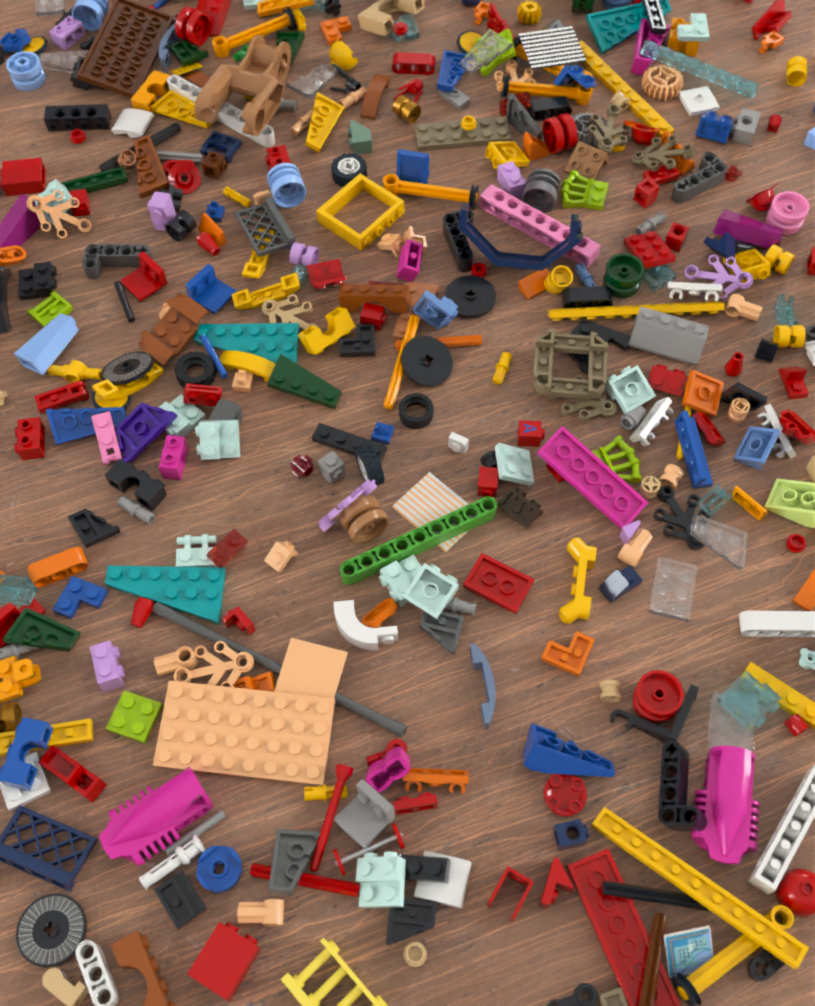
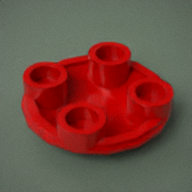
M554 774L546 782L543 790L544 801L547 807L554 814L562 817H571L578 814L584 808L587 800V790L584 781L576 775Z

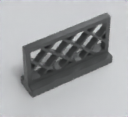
M271 197L264 198L265 203L234 212L238 223L258 257L287 248L290 251L292 245L296 242L295 236ZM261 210L265 211L263 214L256 213ZM247 215L249 217L248 219L241 218V216ZM253 217L259 218L260 220L257 222L253 221L252 219ZM264 220L270 221L269 225L262 222ZM248 225L255 226L254 229L247 228ZM259 227L266 229L264 232L258 231ZM269 231H276V234H269ZM257 235L261 236V238L258 240L253 238V236ZM265 238L272 239L271 242L263 241ZM276 240H277V241H280V242H283L282 244H279V245L274 244V243L276 242ZM260 245L267 247L266 249L259 250Z

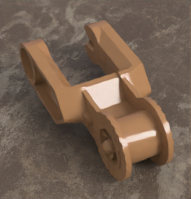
M254 36L249 43L246 57L239 66L220 65L201 89L195 101V118L199 121L213 124L218 117L219 110L232 93L246 95L254 99L252 102H248L243 109L241 118L246 123L242 132L252 136H259L281 103L285 87L284 82L289 73L291 63L289 44L281 42L276 48L266 45L263 36Z

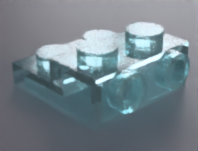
M745 671L717 698V701L749 731L754 726L759 728L767 720L764 716L768 712L773 714L781 706L778 703L781 697L766 683L762 685L748 671Z

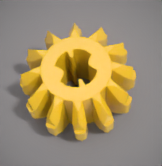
M527 0L525 3L521 2L517 9V17L521 24L533 25V23H538L542 16L541 5H538V2H528Z

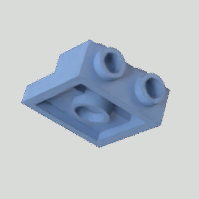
M426 290L411 311L439 331L443 326L447 327L450 321L455 318L458 313L456 310L458 306L451 299L443 296L439 300L433 293Z

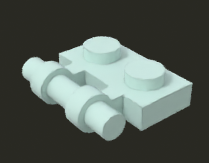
M202 534V536L185 535L184 537H177V545L185 546L184 549L176 550V567H216L217 550L216 547H209V543H217V536ZM192 544H202V548H192Z

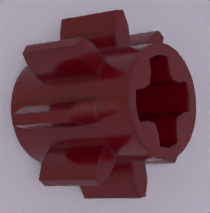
M297 455L291 461L292 473L297 478L300 475L308 477L314 470L313 460L308 455Z

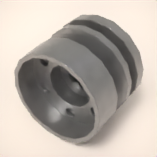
M538 168L530 172L522 195V201L544 214L553 210L561 186V179L558 174L546 168Z

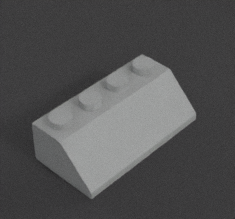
M640 306L634 320L628 346L697 366L707 340L709 326Z

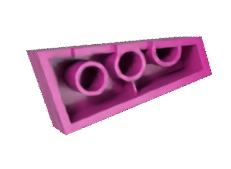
M642 18L636 36L630 73L643 76L645 71L650 68L667 38L671 25L666 24L667 30L665 34L650 33L647 19Z

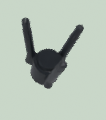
M333 64V67L338 70V74L347 80L345 83L347 89L330 86V89L349 94L361 88L360 82L348 75L339 66Z

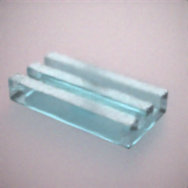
M719 483L696 503L710 517L732 497L731 494L727 495L725 493L727 491L725 488L723 490L719 488L721 486ZM716 492L717 495L704 505L703 502ZM722 497L723 500L710 510L709 507Z

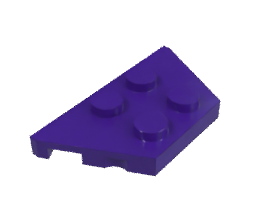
M141 402L115 428L116 435L119 438V448L122 450L124 457L122 461L132 463L178 415L173 411H166Z

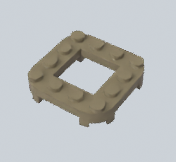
M548 329V332L543 333L536 339L533 368V385L536 392L555 397L600 398L605 390L608 378V342L598 337L596 332H591L590 336L560 334L555 333V329ZM553 352L589 355L588 379L552 377Z

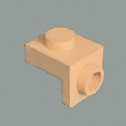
M409 226L407 232H404L403 241L406 242L408 239L422 243V252H426V236L415 235L413 226Z
M388 233L382 236L377 246L380 250H392L395 257H400L401 248L405 245V242L400 234Z
M276 541L264 561L277 572H282L290 558L297 556L298 552L290 542Z

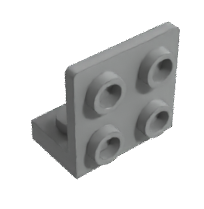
M362 779L356 784L357 797L334 818V821L365 849L396 819L394 806Z

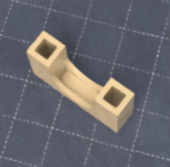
M379 0L358 15L360 27L363 30L385 37L393 31L394 22L392 15H389L390 13L403 11L416 15L425 8L424 0Z

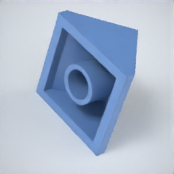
M749 426L734 459L761 471L781 431L779 429Z

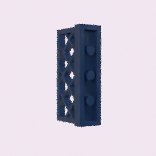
M19 806L0 835V862L71 892L75 885L74 880L98 840L91 835L28 808ZM22 814L30 816L31 823L18 826L17 821ZM43 823L49 824L50 831L37 835L36 826ZM33 828L35 837L22 841L20 832ZM63 831L67 832L70 839L57 843L55 834ZM17 833L18 843L10 846L4 844L8 836ZM52 836L54 845L41 849L39 840ZM83 839L89 842L85 849L76 852L74 842ZM36 842L38 851L31 854L24 853L23 846ZM71 844L73 854L60 858L58 848ZM55 850L57 860L49 863L45 862L42 854ZM75 858L76 865L72 872L63 870L62 863Z

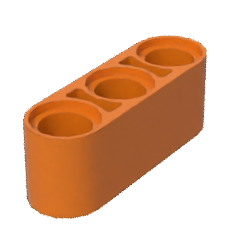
M73 547L32 563L28 566L27 570L33 587L41 588L86 570L88 562L83 548Z

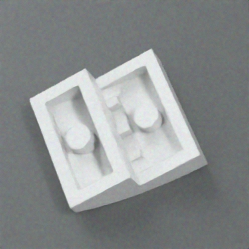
M123 109L112 128V132L114 135L127 133L130 138L142 137L154 114L141 109Z
M424 851L423 856L442 857L451 860L448 884L417 881L414 897L462 909L472 862Z

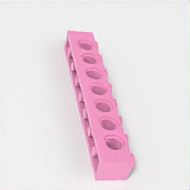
M492 184L480 195L479 208L551 249L569 235L570 228ZM583 236L584 240L565 253L564 256L578 264L580 263V265L584 263L587 269L598 257L600 245Z

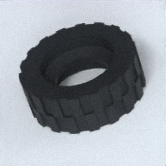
M188 352L182 355L175 364V374L180 386H183V388H185L186 383L211 386V383L215 381L216 370L213 360L204 352ZM201 365L204 368V373L198 377H189L187 375V369L192 366Z

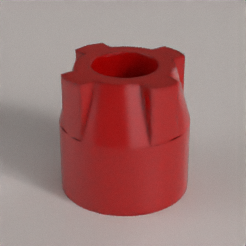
M774 114L769 117L767 131L774 133L778 131L782 121L781 116Z
M798 713L784 722L794 737L809 728Z

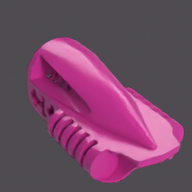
M715 746L711 748L706 758L703 790L695 791L697 798L694 799V804L697 806L694 807L706 815L707 826L702 831L691 832V839L703 850L709 852L710 859L723 864H739L743 855L757 851V842L755 841L758 840L756 832H758L757 824L759 823V818L757 816H759L758 808L760 803L752 800L755 754L741 747Z
M190 766L155 790L150 785L146 787L149 792L147 795L141 790L139 792L142 797L141 799L136 794L132 796L135 803L132 804L127 799L125 801L128 806L127 808L122 803L118 805L120 813L115 808L108 812L111 820L99 835L104 851L112 860L123 857L141 866L145 863L144 854L150 860L153 858L150 850H153L156 855L159 854L158 845L165 850L167 848L164 843L165 840H167L169 845H172L174 842L171 836L174 835L178 841L181 839L178 833L180 830L213 808V803Z

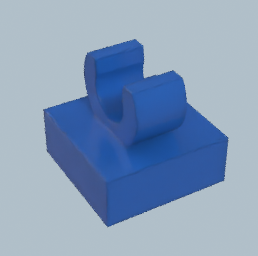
M211 201L206 210L207 215L214 222H222L225 212L224 206L218 205L216 201Z
M376 422L371 441L389 445L394 433V426Z

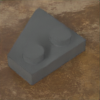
M442 611L438 619H435L424 612L420 629L451 654L455 655L464 616Z

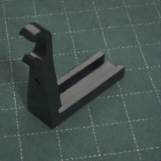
M690 685L670 732L664 726L639 718L620 709L614 710L611 713L610 723L614 722L615 717L619 716L628 720L627 730L634 727L663 743L670 740L678 741L692 705L696 700L699 687Z

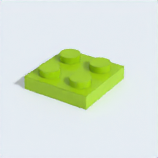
M124 690L105 729L108 732L146 744L163 708V704Z

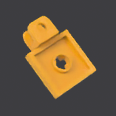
M15 656L0 660V679H3L0 682V704L23 696L22 687L26 688L38 683L42 679L40 666L32 664L30 659L18 661V658Z

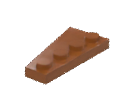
M150 135L134 140L140 198L150 195L154 191L157 192L169 187V181Z

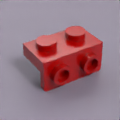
M657 364L656 366L652 365L648 383L654 390L681 397L688 376L684 375V371L674 369L673 372L667 370V366Z
M186 383L183 403L216 406L222 397V387Z

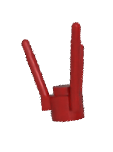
M415 78L413 81L398 88V91L405 90L395 96L394 100L400 95L409 92L411 95H416L413 102L417 103L419 97L423 94V83Z

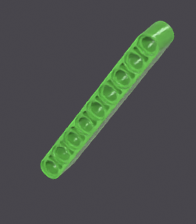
M489 496L481 498L343 562L340 566L343 583L347 585L355 584L379 573L380 569L396 560L399 563L413 554L414 556L494 519L497 509L496 500ZM468 515H473V516H475V517L469 518V517H467V516H468ZM451 523H457L458 525L452 526V525H450V524H451ZM434 531H440L441 533L435 534V533H433V532H434ZM416 539H423L424 541L417 542ZM399 547H406L405 550H400V549H398V548H399ZM382 555H388L389 557H387V558H382L381 556H382ZM365 563L371 564L370 566H363ZM347 571L354 572L350 575L345 574Z

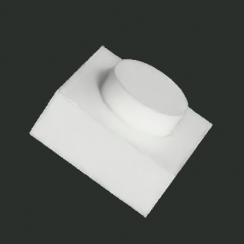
M452 432L449 436L448 447L455 452L465 454L468 450L469 439Z

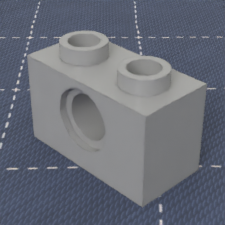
M742 108L741 114L736 116L735 124L731 131V134H734L732 141L750 146L761 112Z

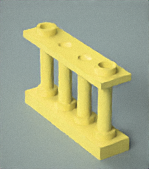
M323 938L320 941L325 949L300 974H295L292 977L287 973L281 979L302 1006H319V1002L348 974L356 986L336 1006H350L362 993L372 1002L371 1006H388L379 995L375 998L337 954L340 949L332 940L327 942ZM333 956L341 967L314 994L310 993L307 996L302 990L305 986L304 982Z

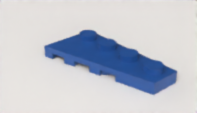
M444 50L437 89L443 92H452L473 61L474 55Z
M124 407L46 409L56 445L96 435L91 418L93 415L110 411L115 428L127 417Z

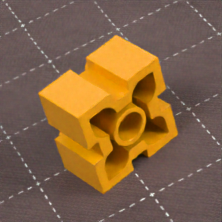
M672 18L666 53L678 54V52H684V55L696 56L700 41H678V25H690V22H684L682 18Z

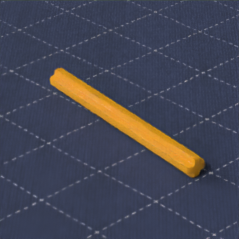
M411 315L383 404L385 409L392 410L404 374L401 365V353L404 346L415 337L419 324L418 316Z

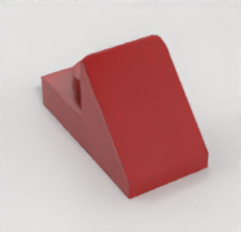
M798 366L780 368L779 373L789 400L807 398L809 393L804 382L807 370Z
M556 857L552 860L539 906L547 909L550 903L555 904L559 890H556L555 887L571 893L574 890L559 858Z

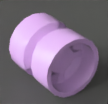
M294 242L289 255L291 264L298 266L303 264L306 267V265L318 263V247L310 245L306 247L305 244Z

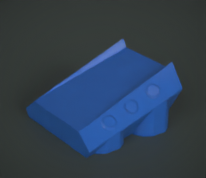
M397 150L396 175L401 181L427 184L430 174L428 169L430 162L429 154Z

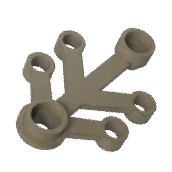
M610 104L606 111L608 117L606 126L601 121L599 115L592 114L589 121L593 125H590L587 130L588 135L594 136L597 139L598 148L607 153L612 151L613 146H625L628 141L625 135L630 130L629 126L622 124L620 127L613 129L614 120L620 113V107L616 104ZM598 128L602 131L604 137L598 132ZM622 134L616 139H611L612 136Z
M670 135L668 142L660 147L662 145L661 138L655 137L652 139V144L644 151H637L632 155V162L636 166L645 165L650 168V171L654 172L660 168L659 162L665 165L667 169L675 168V159H668L666 157L682 155L684 159H692L696 152L692 144H686L681 149L668 150L678 143L677 135ZM655 148H659L657 151L651 153Z
M575 376V377H574V379H583V380H584V378H583L582 376ZM603 393L598 398V401L563 397L578 403L573 405L563 404L561 413L564 416H569L573 412L580 410L578 418L580 421L586 422L598 415L606 418L611 417L615 414L617 407L614 402L607 400ZM548 396L552 400H558L561 398L555 396ZM593 407L595 409L588 411L584 408Z

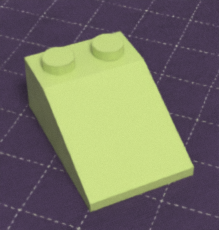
M776 479L764 507L770 512L805 527L815 528V483Z

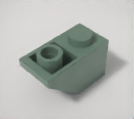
M350 120V127H347L348 137H351L349 138V146L353 148V154L372 153L370 129L354 120Z

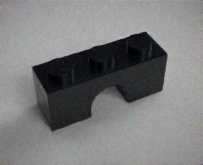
M119 459L105 474L109 485L122 493L131 486H139L134 495L139 503L151 511H154L167 495L164 488L165 485L160 480L150 478L148 473L143 470H137L128 461L124 462Z

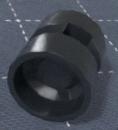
M185 210L180 211L175 216V219H171L165 225L167 233L177 242L182 241L187 236V233H191L197 227L195 219Z

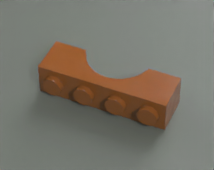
M342 284L338 293L340 307L347 308L348 312H358L360 306L366 302H378L385 305L391 313H408L412 302L409 285Z
M136 930L111 944L119 967L123 969H137L145 977L147 996L142 1006H175L173 1001L169 1002L166 993L169 992L164 978L160 979L157 970L160 969L156 957H151L148 948L151 947V944L146 934L142 935L141 932Z

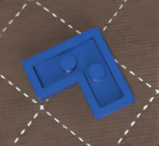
M72 576L52 610L56 614L72 619L81 603L99 609L109 592L106 588Z

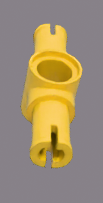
M72 360L70 364L62 366L51 364L48 368L50 376H62L70 383L86 379H102L100 368H87V366L77 360Z

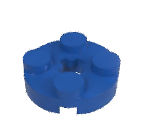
M16 29V33L11 34L9 32L2 37L0 42L5 52L15 51V53H19L26 44L32 41L25 29Z
M218 845L208 848L201 854L196 870L200 884L206 890L216 894L232 889L238 883L243 873L242 861L237 852L231 847ZM216 864H225L222 874H214Z

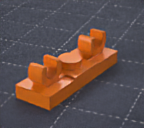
M665 131L661 136L662 145L660 147L667 143L668 137L672 135L669 131ZM678 142L668 150L681 149L683 147ZM682 155L667 157L668 159H675V167L681 175H686L688 171H692L696 166L693 159H684Z
M410 767L409 772L403 777V781H406V791H409L411 783L418 785V792L422 789V782L429 783L430 786L435 787L449 783L450 793H453L455 785H460L461 794H464L466 790L465 784H469V770Z

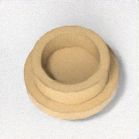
M411 942L405 947L404 960L409 966L419 967L426 961L427 951L421 943Z

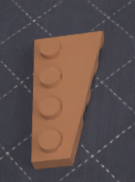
M414 282L405 283V285H409L412 302L408 313H398L393 340H403L410 316H418L411 309L426 290L434 295L440 290L439 285ZM419 317V324H418L417 329H418L419 326H420V321L422 320L421 317Z

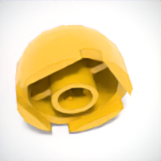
M339 39L330 48V64L332 67L333 64H336L342 70L349 71L358 64V59L352 57V50L343 41L339 42Z

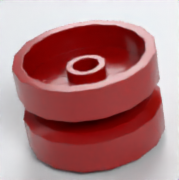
M189 6L183 7L175 22L176 36L193 45H203L211 31L210 16Z
M569 113L558 115L557 118L551 117L544 120L542 127L545 144L552 154L562 152L563 149L569 150L576 147L578 141L577 128L574 119Z
M649 671L641 677L633 692L632 704L635 712L640 718L656 724L666 723L674 717L683 702L684 691L682 684L674 675L667 671Z

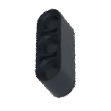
M566 96L531 100L525 105L526 111L535 122L544 121L551 117L557 118L558 115L572 113V107Z
M607 286L566 288L561 292L563 308L613 305L611 289Z

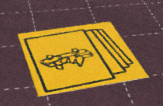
M195 62L170 72L178 76L203 66Z

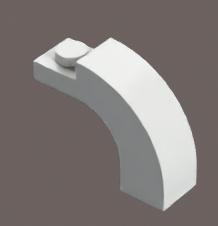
M354 600L333 602L337 627L342 636L352 645L364 650L379 651L378 643L392 644L394 641H398L397 626L370 628L361 624L355 615Z

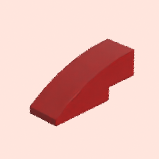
M53 745L38 762L92 803L107 786L100 778Z

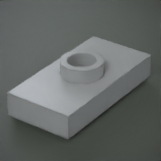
M456 87L452 92L439 90V95L458 110L471 103V99Z

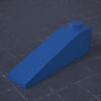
M531 723L523 752L524 766L529 770L549 774L614 777L615 770L612 761L591 750H585L584 752L572 740L569 739L567 743L556 737L558 733L553 730Z

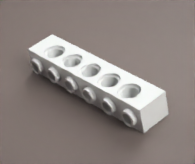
M815 765L805 774L747 881L767 895L776 890L815 817Z

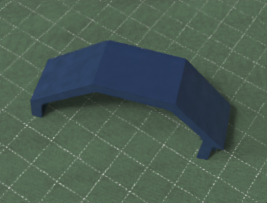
M463 203L460 209L459 229L494 266L543 271L584 240L583 232H581L582 220H579V215L572 214L568 237L544 255L501 252L469 221L470 204Z

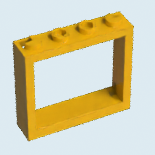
M362 174L356 176L316 210L318 223L360 251L370 245L375 238L379 237L383 231L391 227L405 213L404 201ZM364 190L391 208L359 234L333 216Z

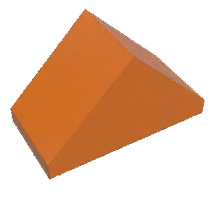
M527 131L524 133L522 151L529 161L551 154L545 142Z

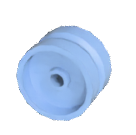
M22 51L12 55L7 60L8 72L14 86L18 90H36L45 83L46 76L39 57L35 53Z

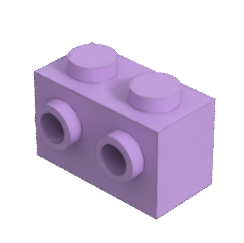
M71 16L66 17L49 31L53 44L65 51L86 35L83 23Z
M513 161L498 165L497 181L502 190L517 199H521L526 181L521 177L519 168L515 166Z
M154 191L151 200L148 201L147 208L150 211L151 221L155 229L166 231L165 225L171 219H175L176 216L172 198L168 193Z
M110 640L90 646L97 683L103 692L124 686L122 677L125 676L122 665H119L118 658H120V652L118 647H114Z

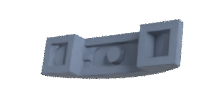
M175 24L167 30L159 45V57L163 72H166L171 64L169 45L181 41L176 36Z
M474 643L470 644V656L473 671H482L487 702L481 703V715L484 730H488L495 707V682L486 657Z

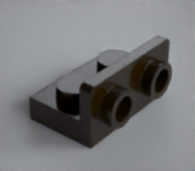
M510 487L497 506L528 529L537 516L543 514V511L540 509L542 505L534 499L531 501L526 499L525 496L527 494L520 488L515 490Z

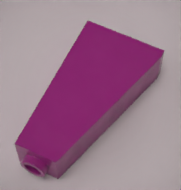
M23 194L19 196L0 223V248L13 245L21 246L41 228L36 212L30 211L27 207V199L29 197ZM35 201L32 202L34 207H36Z
M727 209L719 216L713 231L714 234L721 236L728 232L735 240L769 249L773 244L779 246L783 239L781 235L782 229Z

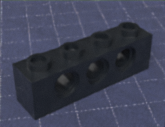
M108 104L46 106L44 122L48 131L110 129L111 113Z

